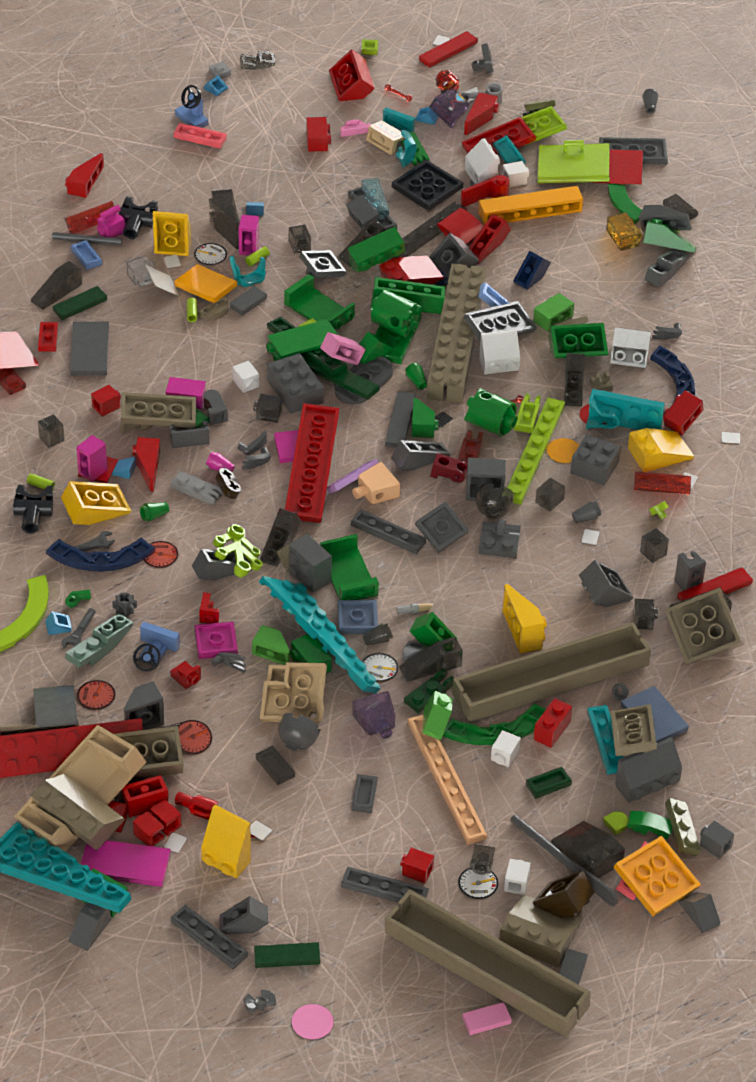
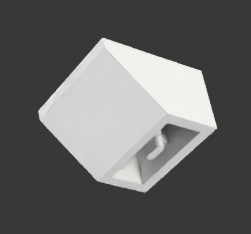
M481 139L465 156V171L475 185L499 175V156L494 153L492 146L488 144L486 139Z
M615 328L610 363L646 368L651 332Z

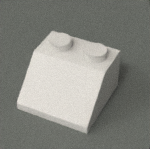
M516 329L481 333L479 361L484 375L519 370L520 351Z

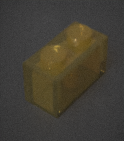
M626 212L607 217L606 231L620 251L639 247L640 239L642 238L641 231L635 226L633 219Z

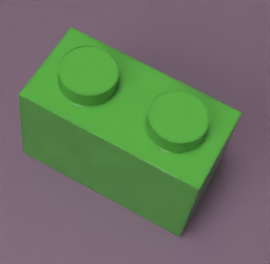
M558 293L534 308L533 322L549 332L550 326L567 321L573 317L574 303Z

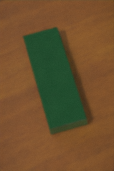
M96 286L53 305L52 308L61 320H64L106 301L107 295Z
M319 942L254 946L255 968L319 965Z

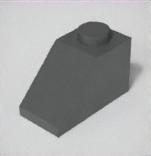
M251 896L220 914V931L224 934L255 933L269 924L268 906Z
M87 902L79 912L69 942L88 951L111 921L110 910Z

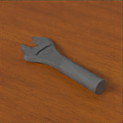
M102 531L92 541L74 547L81 549V551L96 547L110 548V545L115 540L107 541L106 536L112 535V532Z
M89 608L77 629L62 640L63 649H65L67 644L74 645L73 647L81 643L82 633L96 613L94 609Z

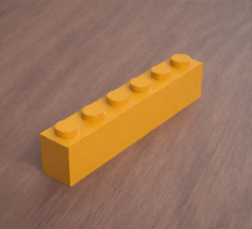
M578 186L484 199L479 200L478 214L483 225H485L492 213L506 220L507 223L582 212L583 197Z

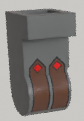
M213 389L204 392V408L208 410L209 424L214 425L228 421L227 407L220 393Z

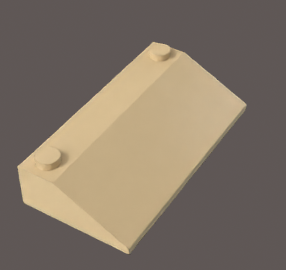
M97 725L49 779L65 774L104 804L108 805L143 767L146 760L136 747ZM32 797L14 816L25 827L34 831V834L39 838H45L48 844L59 847L65 852L79 838L65 824L40 809Z

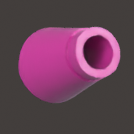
M211 452L206 461L209 469L216 471L226 468L233 472L235 465L219 452Z

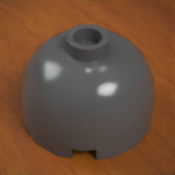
M285 713L282 716L278 729L279 736L286 744V747L297 751V749H306L313 745L321 731L320 729L317 730L318 725L304 716L299 715L298 718L292 717L293 713Z

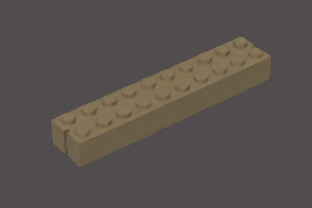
M462 264L451 265L427 383V399L443 401L444 385H447V401L463 403L476 336L463 317L466 313L481 310L482 299L478 295L480 285L484 282L486 283V267L471 266V268H467V265Z
M634 622L453 678L452 695L459 707H461L467 721L472 722L649 666L651 649L645 639L641 638V633Z
M410 889L398 902L399 907L395 906L385 917L386 934L564 1037H567L577 1024V1019L580 1020L590 1007V991Z

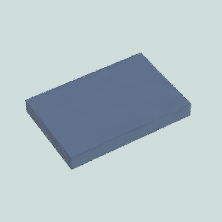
M655 686L621 701L623 709L651 704L656 743L688 731V724Z

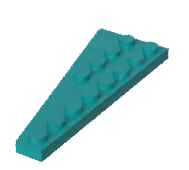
M262 576L259 583L270 588V595L273 598L277 597L284 603L282 607L290 614L295 615V621L313 640L318 638L324 645L322 649L325 652L329 651V653L336 657L335 663L348 670V676L364 692L377 694L380 686L377 684L376 678L367 671L366 665L357 658L356 652L348 646L346 639L338 633L336 626L328 620L326 613L318 607L317 601L309 595L307 588L301 583H292L288 580L283 581Z
M16 822L0 838L1 873L120 913L132 900L131 894L115 883L112 884L106 881L100 873L95 874L90 870L89 866L81 865L75 857L59 847L48 844L45 838L37 837L34 835V831L23 828L20 822Z

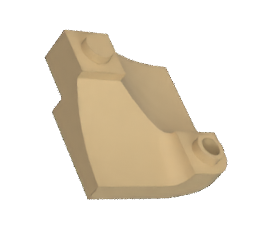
M286 662V665H269L267 681H264L260 711L261 722H280L285 713H293L292 717L298 718L301 715L318 725L322 721L324 714L323 695L327 665L325 663ZM312 714H316L315 718H310Z

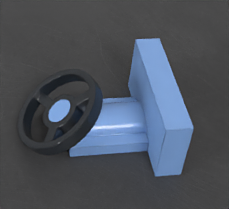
M187 86L181 95L183 106L175 109V115L187 125L202 128L208 125V119L203 115L201 91L197 86ZM191 87H194L197 90L198 94L194 93L191 90ZM187 90H188V93H189L188 96H187L188 102H187V104H186V103H185V94H186V92H187Z
M143 621L140 626V637L142 641L148 643L136 648L133 654V661L135 666L142 671L149 672L156 669L167 649L175 652L179 649V633ZM146 646L139 658H136L138 651ZM143 661L146 664H151L153 667L142 669L137 662Z

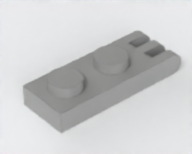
M180 471L170 482L171 488L210 505H214L216 500L223 494L220 487L183 471Z

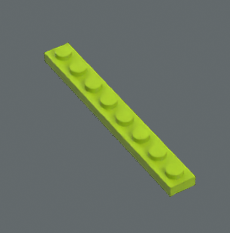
M547 398L504 494V501L522 505L565 408V401Z

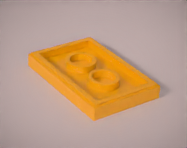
M196 264L174 281V285L205 300L216 303L237 287V281Z

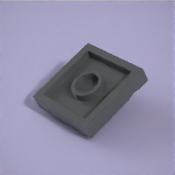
M331 250L301 251L299 257L307 267V275L310 274L315 278L344 277L346 274L345 268Z
M446 501L415 522L416 527L437 553L456 542L469 531Z
M498 519V523L483 521L478 554L517 558L521 526L506 524L505 519Z

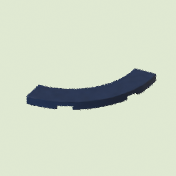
M659 345L651 354L650 360L664 368L672 377L676 386V397L681 395L684 390L695 396V383L685 363L678 360L674 353Z
M142 537L132 544L121 548V550L110 553L109 551L84 552L65 543L61 539H58L46 549L48 556L64 565L80 570L98 572L130 567L143 561L155 552V547Z

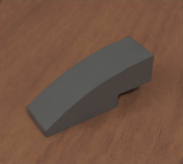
M677 249L668 251L658 257L656 264L648 267L644 280L655 286H662L677 273L689 255Z

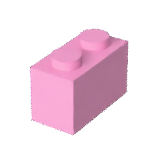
M330 332L327 333L320 347L332 358L355 365L359 364L366 350L354 340Z

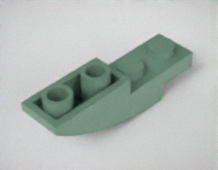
M120 613L116 614L94 628L91 637L67 651L65 659L79 668L87 663L93 666L115 648L132 628L134 622Z

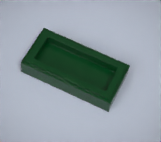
M563 767L526 780V786L535 799L572 785V780Z

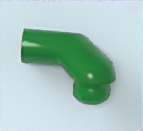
M90 590L72 591L65 599L66 606L73 608L81 600L91 599Z

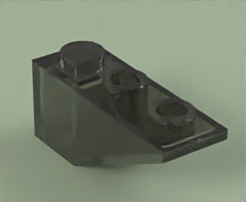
M566 354L564 379L565 406L582 407L585 354Z
M279 508L260 561L278 567L281 560L276 551L291 543L295 538L301 522L297 513Z
M456 637L438 641L400 665L399 669L406 682L434 675L442 669L448 671L462 667L463 650Z

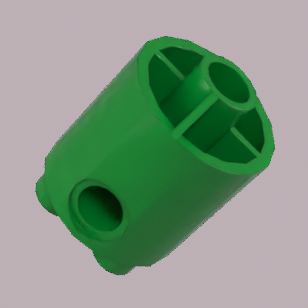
M385 290L378 297L374 298L371 303V321L398 335L407 337L411 331L415 332L419 326L417 320L423 308L417 303Z
M481 388L478 389L474 397L470 396L467 401L469 408L464 421L495 435L504 436L517 423V405L514 402Z

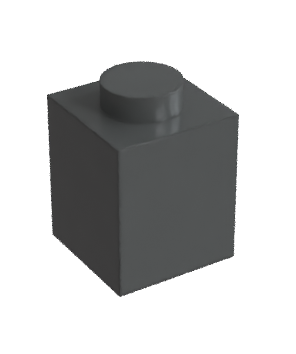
M715 820L709 826L706 825L700 832V846L719 859L733 845L734 833Z

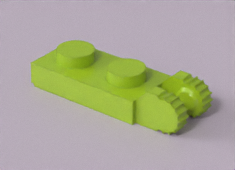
M525 394L518 412V420L514 427L515 431L532 434L540 409L541 396L537 395L535 403L530 402V394Z

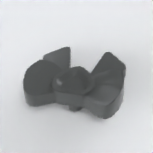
M261 990L262 997L259 996L256 999L247 994L243 999L247 1011L253 1013L258 1009L263 1011L264 1007L276 1006L275 994L267 990Z

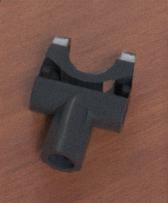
M127 196L122 207H120L119 215L125 219L126 224L123 229V235L126 238H137L142 226L153 227V211H158V201L152 200L145 206H137L133 203V197ZM145 208H150V212L145 211Z
M19 484L17 486L13 502V515H23L21 528L26 533L34 534L38 531L40 516L52 517L54 505L52 486H47L38 495L27 493L25 485ZM46 495V500H41V497Z

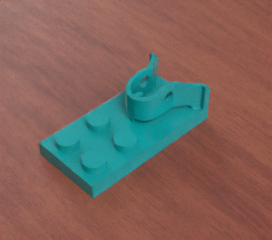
M592 389L589 398L590 407L586 424L587 430L598 427L614 429L618 426L636 430L644 428L661 430L665 403Z

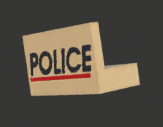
M380 121L369 126L366 141L393 155L396 152L398 141L405 138L401 135V131L384 121Z

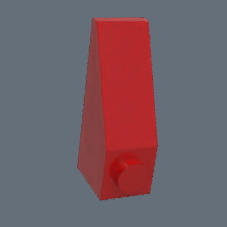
M478 93L465 120L464 135L472 133L493 119L495 113H498L500 108L498 96Z
M100 153L72 170L69 177L67 176L65 179L67 194L87 198L104 168V154Z
M493 213L469 247L479 259L477 264L500 246L511 231L507 221Z
M138 437L137 444L133 445L132 455L136 456V464L149 490L154 492L160 458V439Z

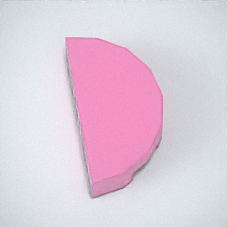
M359 119L347 121L340 129L341 137L368 133L371 124L363 123Z

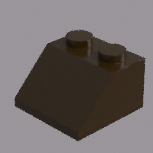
M580 871L549 882L532 903L534 906L560 918L569 915L570 917H575L582 912V907L590 902V898L595 891L584 872Z

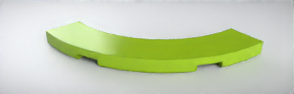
M45 575L27 579L29 589L28 602L21 615L12 624L0 631V652L15 646L16 642L22 638H27L42 621L49 599L48 582Z

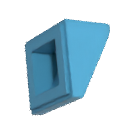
M218 75L207 82L203 88L218 96L229 87Z
M433 105L421 108L415 120L435 124L439 114Z
M247 202L246 215L263 216L264 202Z
M136 457L118 460L112 475L130 479L136 468Z
M51 612L45 621L49 635L72 631L69 615Z

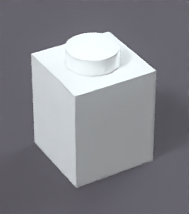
M523 161L503 164L502 175L509 178V188L527 185L529 169L525 167Z
M249 361L233 366V381L245 393L259 387V373Z
M502 730L492 746L491 760L497 764L510 767L520 751L521 738Z
M510 859L505 877V892L525 895L530 875V862Z

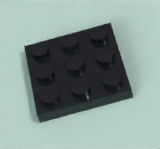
M426 159L394 180L391 187L429 211L461 190L464 183Z

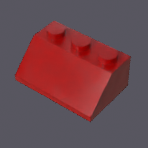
M352 49L329 69L339 101L364 99L375 89L365 58Z

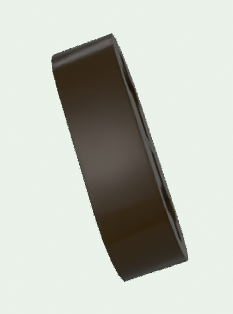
M221 468L215 477L225 496L236 499L241 491V487L230 470Z

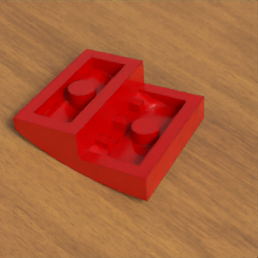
M461 207L437 224L446 237L451 233L460 238L465 244L475 239L484 227L477 218Z

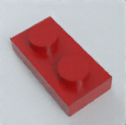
M40 322L38 352H56L58 322Z

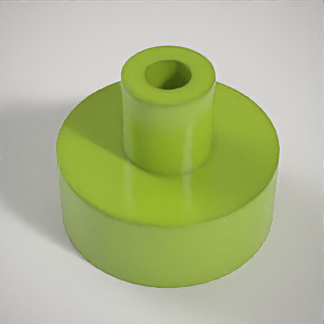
M663 501L648 510L652 516L658 514L660 520L667 517L664 510L668 508L666 501Z

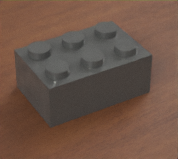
M300 353L267 364V381L290 414L301 411L303 403L319 405L324 402V387Z

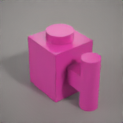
M119 205L100 214L101 217L97 219V231L101 236L115 238L123 234L125 219L118 214L121 211Z

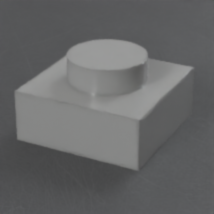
M224 61L209 66V72L214 78L218 75L221 79L231 76V70Z

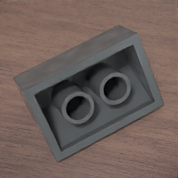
M670 737L657 743V749L651 752L633 753L619 759L615 786L628 803L639 800L652 792H658L661 788L670 784L674 785L680 781L682 765L673 739Z

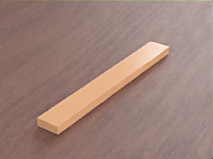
M423 715L408 718V725L467 845L486 840L487 834L441 741L422 733Z

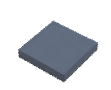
M338 600L339 634H378L377 600Z

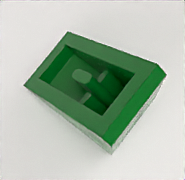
M367 332L359 345L366 349L360 362L366 364L392 351L393 347L382 337Z

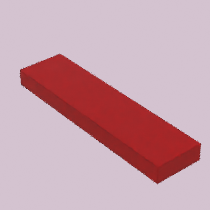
M466 31L419 55V61L430 68L477 44L478 38Z
M740 567L679 592L677 598L682 603L717 588H720L723 594L726 595L751 585L753 579L743 567Z

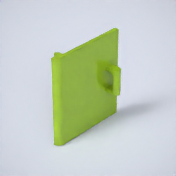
M564 140V145H539L538 183L609 182V143L584 144V140Z

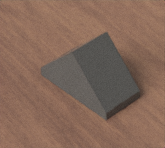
M696 892L679 900V904L702 933L720 925L721 922L711 894Z

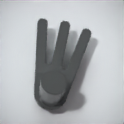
M675 323L674 328L656 326L657 330H653V333L657 335H652V338H677L682 335L681 324Z
M264 431L248 446L239 443L237 449L242 451L244 455L253 454L267 442V431Z
M267 447L261 448V454L246 456L245 459L247 461L242 462L244 464L242 468L251 469L267 463L271 459V454H269Z
M221 652L211 660L213 666L223 663L242 673L246 672L243 668L246 664L242 662L245 657L241 655Z

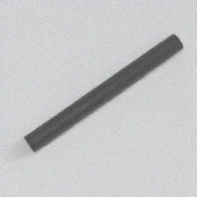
M52 233V239L80 242L87 240L91 243L113 245L122 244V238Z

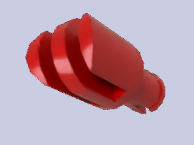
M178 792L174 798L176 805L186 807L192 815L206 820L210 818L212 807L214 805L218 806V801L201 795L193 797Z

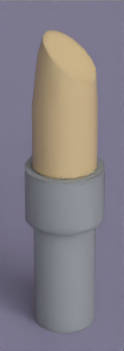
M415 603L396 607L397 614L419 613L430 610L433 604Z

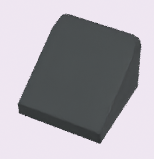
M408 641L404 647L402 659L407 662L421 664L427 650V645Z

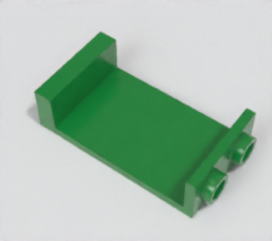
M310 274L284 291L285 305L308 320L313 318L318 322L328 319L335 331L355 317V304L353 302L345 308L314 288V277Z
M326 319L268 335L266 349L269 354H272L273 360L277 361L299 353L319 349L328 332L338 334L329 320Z
M357 534L320 542V546L332 556L331 582L339 600H362L378 596L379 582L377 577L371 578L358 549Z

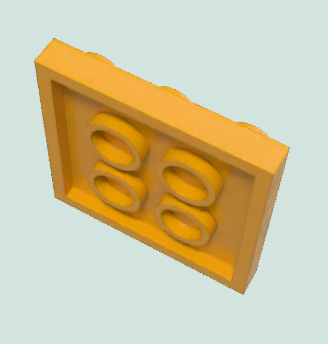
M662 836L620 860L613 867L652 916L657 915L701 886Z

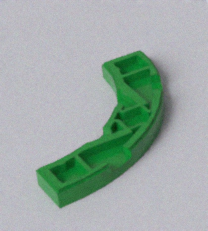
M608 184V195L613 206L628 221L633 224L638 223L642 209L636 206L629 198L625 184Z
M534 703L525 713L518 716L516 720L509 723L503 722L489 725V727H479L451 718L446 726L443 737L471 745H493L503 730L523 738L534 732L535 724L546 708Z

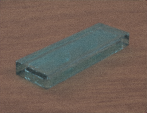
M363 179L361 185L367 201L380 216L389 215V208L379 179Z

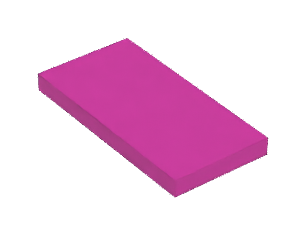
M106 840L96 851L86 843L81 865L89 866L90 870L94 868L115 881L163 887L171 849Z

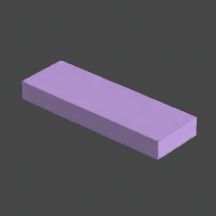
M374 459L363 464L327 486L328 493L336 492L355 481L361 473L378 464V460Z

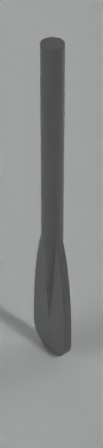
M516 814L511 817L510 821L567 868L574 873L583 871L595 893L610 906H615L618 903L617 895L610 887L573 862Z

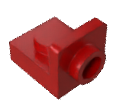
M203 592L199 609V623H219L220 610L214 608V602L211 601V593Z
M184 661L170 670V676L187 689L201 680V667L199 665L192 667L188 662Z

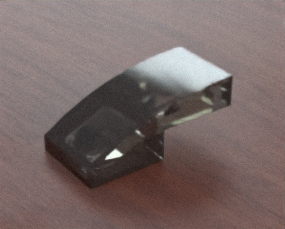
M258 51L257 56L240 55L241 69H264L275 66L276 63L274 53Z

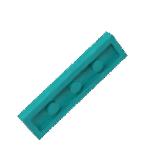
M608 706L587 708V715L606 774H617L619 759L624 758V756H616L612 719Z

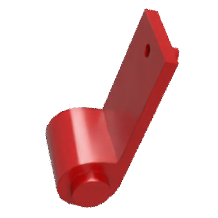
M498 175L461 190L460 206L464 208L488 197L509 196V178L505 175Z

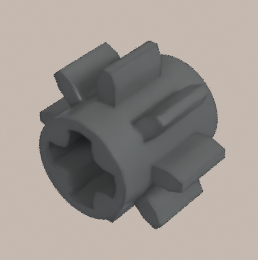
M125 592L116 595V601H112L116 614L120 613L125 617L134 614V608H137V600H134V595Z

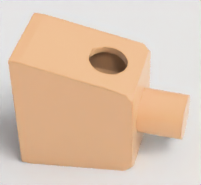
M379 462L358 476V487L352 489V492L356 499L365 496L371 504H376L400 497V483L382 462Z

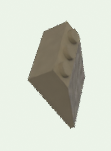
M720 588L665 609L686 665L744 645Z
M523 895L508 913L500 928L499 940L525 955L559 967L583 917L579 915L570 917L569 915L560 918L534 906L532 902L535 898Z

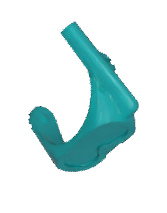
M402 130L401 135L405 138V150L403 152V148L398 147V152H396L395 156L400 159L399 162L405 167L414 160L417 145L410 133Z
M234 256L229 257L234 280L237 281V285L249 287L264 281L266 275L264 257H260L258 267L247 275H241L238 265L236 266Z

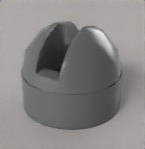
M623 683L615 684L612 689L613 697L616 700L626 699L628 696L627 686ZM619 687H622L623 695L618 694Z

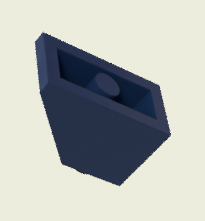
M529 251L513 282L528 290L544 277L551 262Z

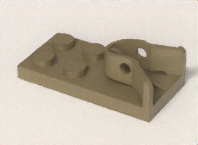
M122 392L121 433L130 430H146L153 425L195 428L196 397Z
M651 704L611 711L616 756H629L632 753L638 752L648 753L657 749Z

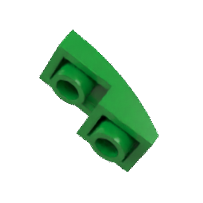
M631 810L629 812L627 827L644 836L648 831H651L666 840L671 835L672 825L670 819L645 811Z

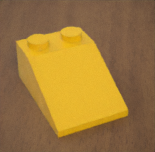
M153 211L154 253L189 256L192 233L188 214Z
M644 428L629 433L628 450L643 473L694 459V455L678 432Z
M69 481L60 497L73 524L92 525L130 514L131 512L118 484Z
M505 584L502 612L519 653L541 650L543 641H545L544 628L547 627L545 616L541 615L539 608L509 584Z
M214 805L201 846L202 861L209 866L221 870L225 875H230L237 879L251 862L250 822Z

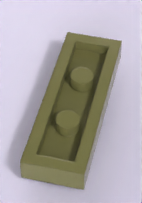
M669 798L665 805L679 852L697 856L701 849L687 803Z

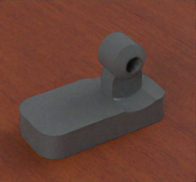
M488 43L481 44L484 59L473 61L471 63L473 71H479L486 68L487 74L494 72Z

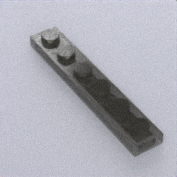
M454 201L402 238L405 252L391 259L408 257L442 233L437 226L440 221L460 207L466 211L468 209Z

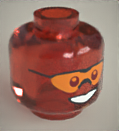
M449 69L441 70L435 78L436 86L440 90L446 91L448 89V92H456L460 87L459 77Z

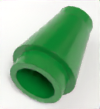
M418 363L408 365L405 369L406 376L419 390L425 389L427 381L422 366L418 365Z
M167 502L144 503L140 507V516L143 521L150 522L169 513Z

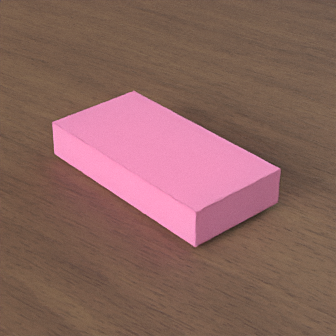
M504 1002L463 1013L462 1016L470 1035L509 1025L512 1021Z

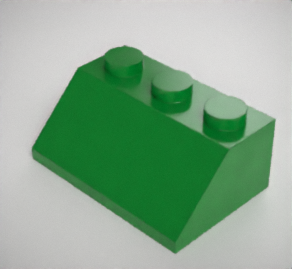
M396 227L348 247L351 268L357 273L367 271L371 267L382 264L386 260L400 256L405 252L404 241Z
M604 323L550 326L548 336L550 352L555 359L608 355Z

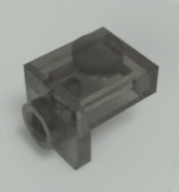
M474 844L470 870L480 875L491 874L495 847Z

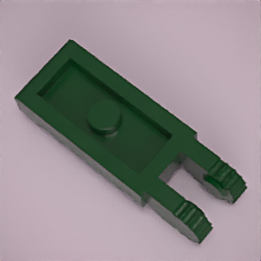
M444 669L438 671L434 677H431L404 697V703L419 714L424 710L434 691L446 694V691L453 686V678L455 677L450 676L441 684L440 682L445 679L447 671Z

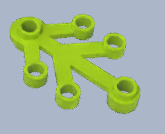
M233 524L227 529L226 534L217 535L213 540L214 546L218 547L214 555L216 558L224 560L227 554L235 552L236 564L234 566V573L236 576L243 578L248 575L251 569L255 571L261 569L263 563L257 559L261 551L245 539V530L241 526ZM227 541H233V544L223 547ZM244 557H246L251 563L249 564L248 562L244 561Z

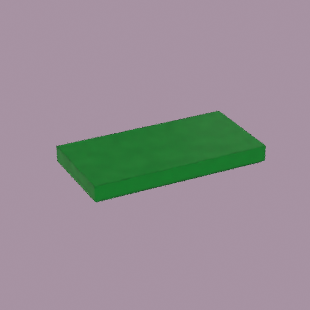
M422 314L418 317L417 322L419 323L422 319ZM379 326L375 335L382 337L393 347L392 351L382 355V357L387 358L392 363L402 364L415 332L411 331L407 337H403Z

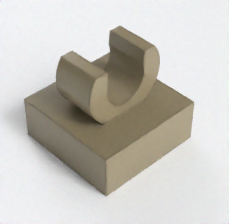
M607 371L601 375L595 373L594 376L590 377V384L593 389L607 392L613 391V384Z

